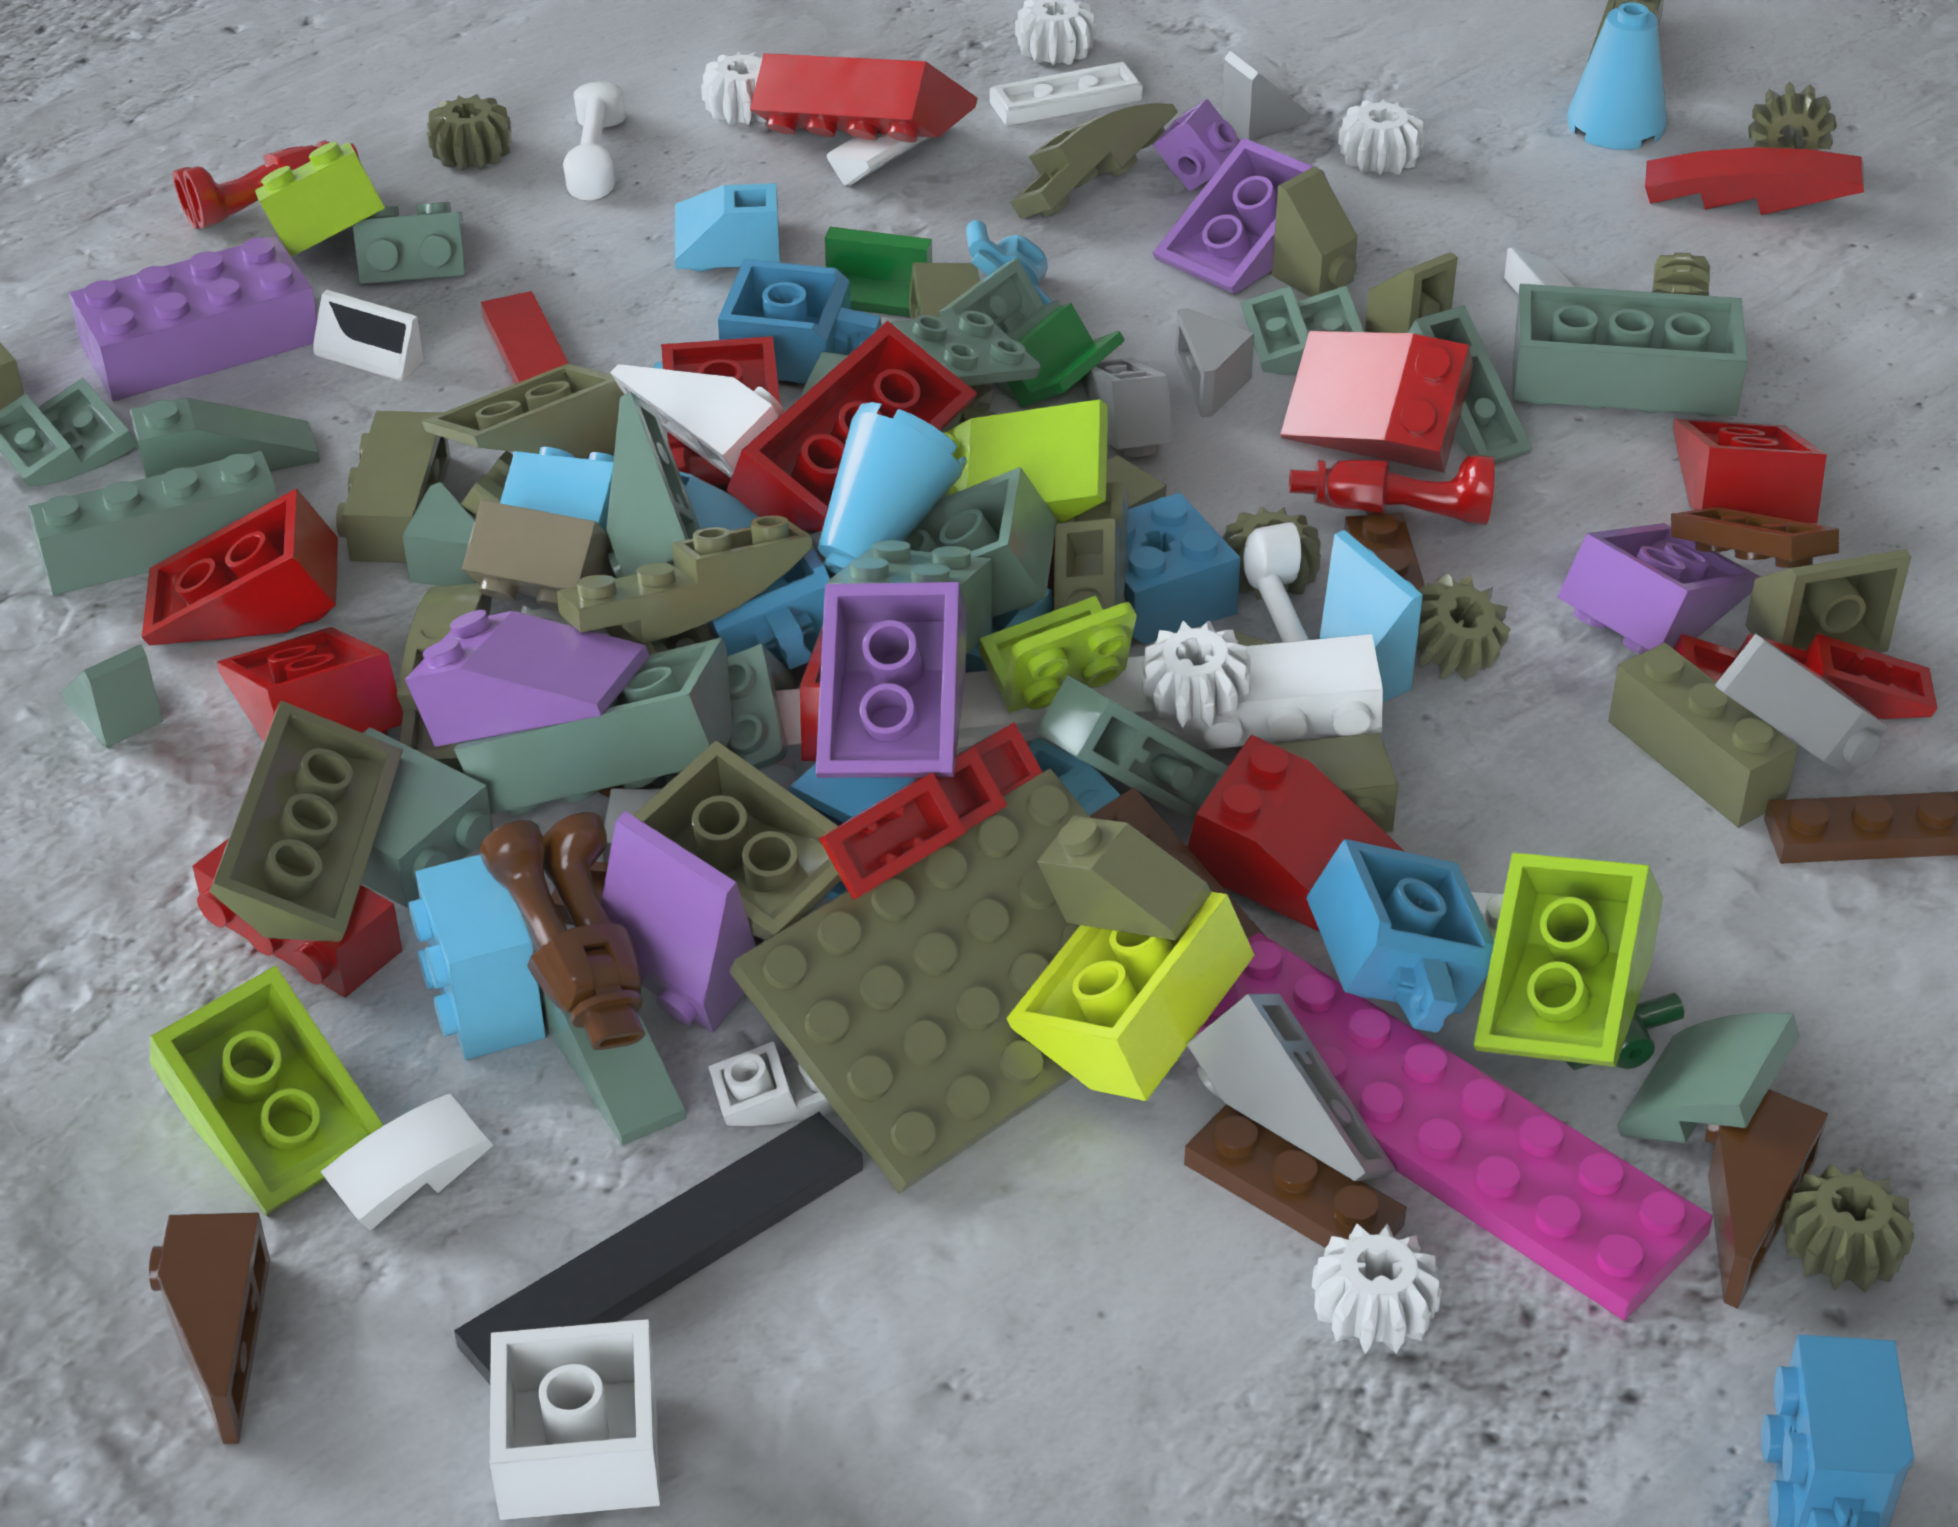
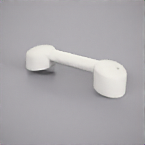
M604 81L579 86L574 92L577 120L583 126L581 145H577L566 155L563 168L567 191L579 200L592 201L600 199L613 190L616 182L612 155L601 146L604 127H611L623 122L626 115L622 89L614 83Z
M1293 522L1256 528L1248 536L1243 555L1244 572L1248 583L1254 588L1259 589L1283 643L1308 640L1284 587V584L1294 582L1300 569L1301 543L1297 527Z

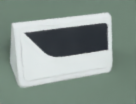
M330 290L322 293L313 342L314 355L400 381L408 377L424 362L417 316Z

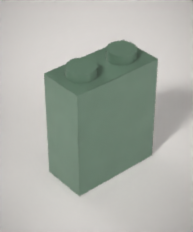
M370 727L363 733L401 748L403 752L361 884L407 908L409 906L408 902L419 898L415 871L464 859L473 850L480 848L484 838L493 831L487 785Z

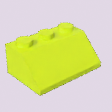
M1211 892L1210 896L1176 940L1080 925L1006 1019L1015 1032L1089 1089L1147 1101L1186 1049L1187 1043L1195 1037L1255 955L1228 895L1223 893Z

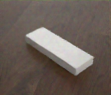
M1118 62L993 86L990 88V104L1004 124L1011 126L1142 100L1143 85L1125 62Z

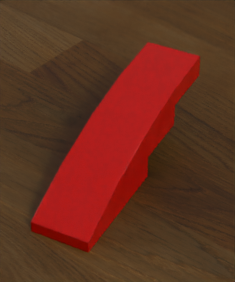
M1751 147L1698 151L1647 160L1645 189L1650 204L1701 193L1705 210L1756 198L1760 214L1764 215L1863 193L1864 164L1861 156L1812 149Z
M1749 633L1737 651L1681 634L1673 649L1717 683L1754 635ZM1818 633L1806 651L1763 638L1837 686L1878 719L1932 717L1938 709L1930 668Z
M1013 722L957 754L954 777H935L933 772L923 777H918L818 839L854 900L1008 806L1003 796L1043 773L1016 723Z

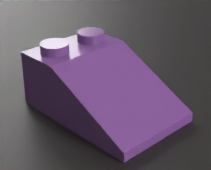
M1242 138L1153 251V256L1160 262L1235 295L1272 271L1278 186L1313 166Z
M1666 523L1587 533L1557 598L1575 608L1574 616L1582 622L1597 628L1609 627L1624 636L1623 644L1627 648L1642 654L1662 643H1667L1673 648L1681 634L1698 638L1751 594L1755 578L1760 576L1717 552L1696 550L1694 541L1671 537V526Z
M959 582L825 584L816 757L817 778L923 777L932 772L935 777H954L965 682L967 611Z
M476 610L452 621L450 624L451 631L440 642L430 646L423 652L424 659L406 677L405 681L432 742L437 747L602 716L649 658V653L643 644L593 631L580 633L573 626L516 611L487 616L486 611Z
M624 810L615 822L601 903L612 922L624 926L632 937L639 961L641 986L658 996L656 1000L658 1005L679 1023L689 1026L694 1020L714 1033L745 994L729 972L733 961L756 947L737 882Z

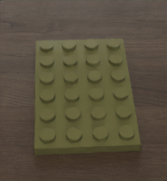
M1051 768L1003 796L1008 806L966 830L965 834L854 900L848 891L734 959L729 970L739 986L899 1194L1074 1077L1015 1032L1006 1019L1080 926L1078 924L1066 923L1037 863L1039 857L1056 838L1061 828L1073 816L1090 818Z

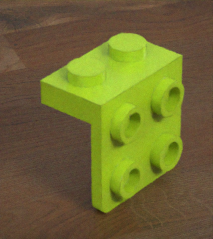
M1093 596L979 638L978 651L1009 714L1026 707L1031 710H1038L1050 706L1067 675L1090 688H1097L1112 682L1122 671L1126 670L1137 615L1129 602L1120 603L1103 610L1097 597Z

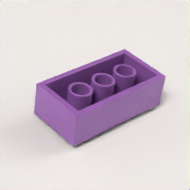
M277 235L268 238H252L244 242L243 245L217 252H201L185 261L166 266H150L134 275L112 281H96L83 289L68 292L81 347L113 402L311 345L314 342L317 325V313L312 287Z

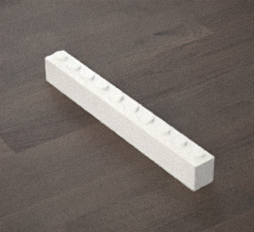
M1372 634L1246 646L1247 654L1250 656L1251 669L1250 691L1247 694V701L1238 704L1234 718L1215 715L1210 728L1202 720H1192L1182 729L1177 716L1159 719L1154 704L1147 702L1146 695L1142 691L1143 656L1128 657L1126 670L1122 671L1115 680L1104 686L1092 688L1199 750L1243 746L1251 734L1269 743H1287L1382 733L1383 687ZM989 671L965 673L957 754L1013 722L1016 723L1027 745H1030L1039 737L1060 749L1062 748L1035 732L1048 707L1038 710H1031L1026 707L1009 714ZM800 689L776 691L788 752L782 761L759 770L785 789H790V786L816 763L813 761H801Z

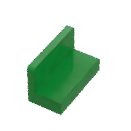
M830 226L824 238L826 267L836 268L850 281L851 310L910 317L908 302L913 263H932V239Z
M1072 303L1058 307L1017 341L1025 347V351L1040 363L1037 378L1008 381L1007 384L1021 407L1062 394L1121 345L1125 339L1120 331H1116L1093 340Z

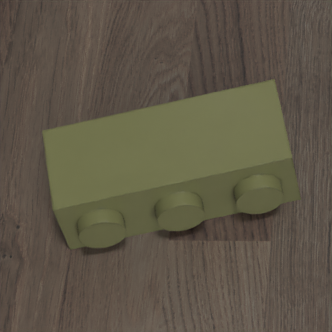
M376 411L370 432L361 435L359 446L360 462L358 467H352L349 471V495L346 502L339 503L336 514L337 533L339 537H344L347 540L350 561L407 563L402 535L429 487L439 482L443 484L450 462L448 438L425 432L422 423L423 420L443 412Z
M1662 643L1619 664L1608 722L1736 827L1739 828L1764 815L1768 800H1786L1798 750L1796 744L1773 726L1715 686L1716 682L1667 643Z

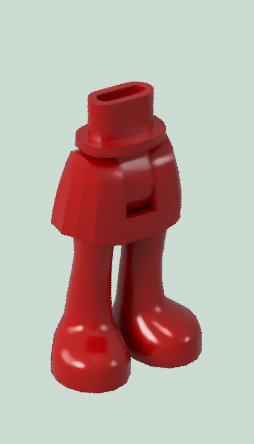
M324 140L318 142L316 146H296L265 154L263 157L264 165L257 167L238 179L221 184L216 183L211 174L203 167H183L173 170V183L180 205L193 228L205 229L258 201L255 190L263 186L261 180L266 175L285 166H289L292 171L311 161L309 155L314 150L330 142ZM350 143L356 155L358 156L356 147L353 143Z
M1470 455L1463 460L1457 476L1451 481L1434 482L1390 473L1389 462L1384 460H1344L1336 462L1330 468H1326L1324 460H1317L1315 471L1290 469L1288 492L1314 494V503L1332 508L1356 509L1383 515L1384 511L1386 512L1387 505H1406L1470 524L1487 525L1493 501L1495 463L1493 456Z

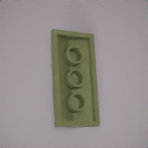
M280 701L209 892L264 938L341 942L350 919L403 749Z

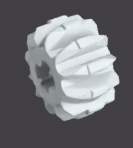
M1028 0L1024 2V7L1018 11V20L1015 21V36H1017L1021 55L1033 57L1034 63L1050 62L1054 66L1056 63L1063 62L1070 65L1073 59L1081 60L1087 58L1088 51L1093 49V40L1096 39V23H1094V14L1091 13L1090 4L1085 2H1078V0Z
M738 51L734 56L721 55L718 61L706 64V73L703 74V84H701L702 100L705 101V109L711 112L713 119L719 121L727 120L728 125L740 122L749 126L750 122L753 121L767 122V120L750 110L763 58H759L757 52L742 55Z
M1382 99L1380 103H1372L1366 100L1362 102L1361 107L1354 106L1348 108L1347 115L1343 118L1342 127L1339 128L1338 143L1341 145L1340 154L1345 156V164L1351 167L1359 166L1361 173L1373 171L1377 172L1379 176L1383 172H1391L1396 175L1401 174L1403 168L1415 167L1416 160L1420 157L1421 148L1424 146L1425 131L1423 130V121L1418 118V111L1412 108H1404L1402 102L1391 104L1386 103Z
M1210 620L1201 628L1192 629L1182 621L1178 633L1159 630L1155 644L1145 647V655L1142 659V691L1146 695L1147 702L1154 704L1159 719L1177 716L1182 729L1192 720H1202L1210 728L1215 715L1234 718L1238 704L1247 701V694L1250 691V656L1247 654L1246 646L1238 644L1233 629L1216 633Z
M1387 1223L1378 1235H1370L1356 1224L1354 1230L1349 1235V1240L1331 1236L1329 1245L1325 1248L1324 1257H1320L1318 1265L1314 1266L1312 1288L1315 1289L1314 1308L1317 1312L1318 1321L1332 1323V1331L1334 1332L1336 1342L1354 1336L1359 1338L1364 1354L1373 1346L1374 1342H1383L1397 1354L1401 1345L1404 1344L1405 1337L1422 1341L1424 1333L1429 1329L1430 1319H1434L1435 1312L1439 1311L1442 1290L1439 1288V1280L1437 1279L1438 1267L1436 1265V1256L1420 1253L1421 1248L1418 1244L1417 1235L1397 1240L1393 1238Z

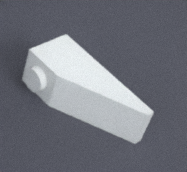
M620 364L610 372L624 395L632 392L656 409L663 429L730 478L733 475L742 449L784 412L779 402L764 388L758 386L752 391L734 377Z

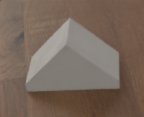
M1230 51L1225 57L1221 116L1231 124L1235 132L1241 137L1254 141L1306 124L1310 119L1311 114Z
M1190 309L1177 310L1175 356L1201 417L1213 416L1252 378L1254 332Z

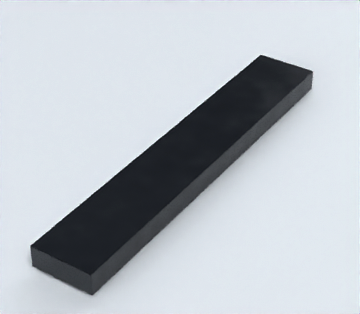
M817 1112L455 1329L457 1347L490 1385L491 1333L617 1322L863 1171L862 1153L820 1112Z

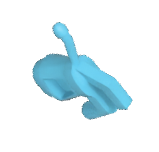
M974 220L967 225L966 235L969 252L973 257L971 263L989 275L1004 263L1018 258L1043 304L1053 302L1038 287L1039 281L1046 275L1048 263L1044 252L1036 244L1023 236L1013 235L1006 237L996 245L989 240L987 227L984 222Z

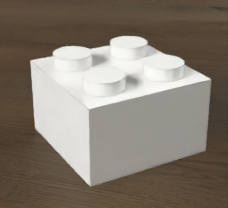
M648 1319L491 1333L489 1464L500 1520L660 1506L656 1380Z

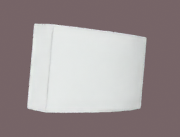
M774 1041L708 1066L722 1116L727 1126L773 1125L804 1120L817 1112H820L822 1115L836 1112L792 1054L781 1058Z
M449 1093L431 1100L384 1125L342 1154L322 1170L321 1173L356 1219L371 1231L423 1185L428 1183L439 1193L494 1145L456 1098Z

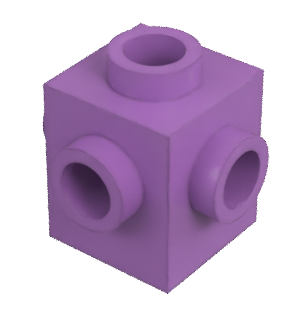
M1205 99L1174 120L1154 142L1153 146L1167 162L1171 172L1191 192L1204 182H1209L1238 145L1240 139L1237 137L1231 124L1222 118L1208 99Z

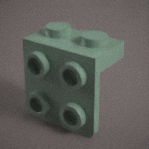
M450 202L416 204L417 215L399 216V207L389 206L354 224L353 232L359 284L466 275L460 223L463 222L462 211L451 212Z
M965 311L959 316L948 317L920 315L915 320L890 322L968 386L1034 379L1038 376L1040 363L1025 351V347L1021 343L1012 340L994 324L990 316L984 313ZM961 413L941 432H947L958 426Z
M759 644L727 657L733 734L726 745V748L758 770L782 761L787 755L788 747L776 691L796 689L793 674L763 644ZM680 772L665 775L666 785Z

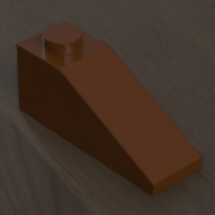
M1770 1089L1767 1091L1746 1128L1709 1124L1705 1135V1142L1715 1145L1708 1178L1723 1301L1737 1309L1783 1224L1782 1217L1786 1202L1791 1201L1792 1194L1795 1193L1797 1185L1802 1182L1805 1174L1810 1173L1816 1162L1829 1114Z
M259 1212L169 1215L163 1245L153 1246L150 1253V1286L153 1291H162L171 1325L223 1444H239L271 1260Z

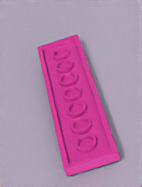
M1260 932L1248 939L1255 956L1195 1035L1196 1037L1247 994H1280L1370 1129L1372 1136L1386 1153L1395 1167V1171L1623 1321L1709 1235L1713 1219L1711 1214L1369 1000L1354 994L1345 993L1340 982Z

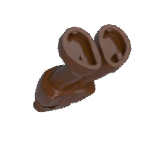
M580 812L569 815L556 822L544 836H542L539 826L531 820H518L506 823L484 838L480 844L479 854L491 876L508 890L535 935L539 949L531 955L527 965L532 976L557 1008L564 1014L571 1013L569 1018L574 1027L585 1028L594 1050L623 1047L640 1041L645 1036V1031L637 1014L642 1007V998L640 996L641 975L635 945L626 928L620 924H614L607 914L593 884L590 871L591 866L604 852L607 845V832L600 815L594 812ZM544 873L553 883L575 928L567 929L550 894Z

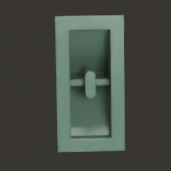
M442 482L429 487L402 535L409 581L436 586L477 583L461 570L475 521Z
M141 644L83 670L60 692L66 704L106 748L163 722L148 658Z

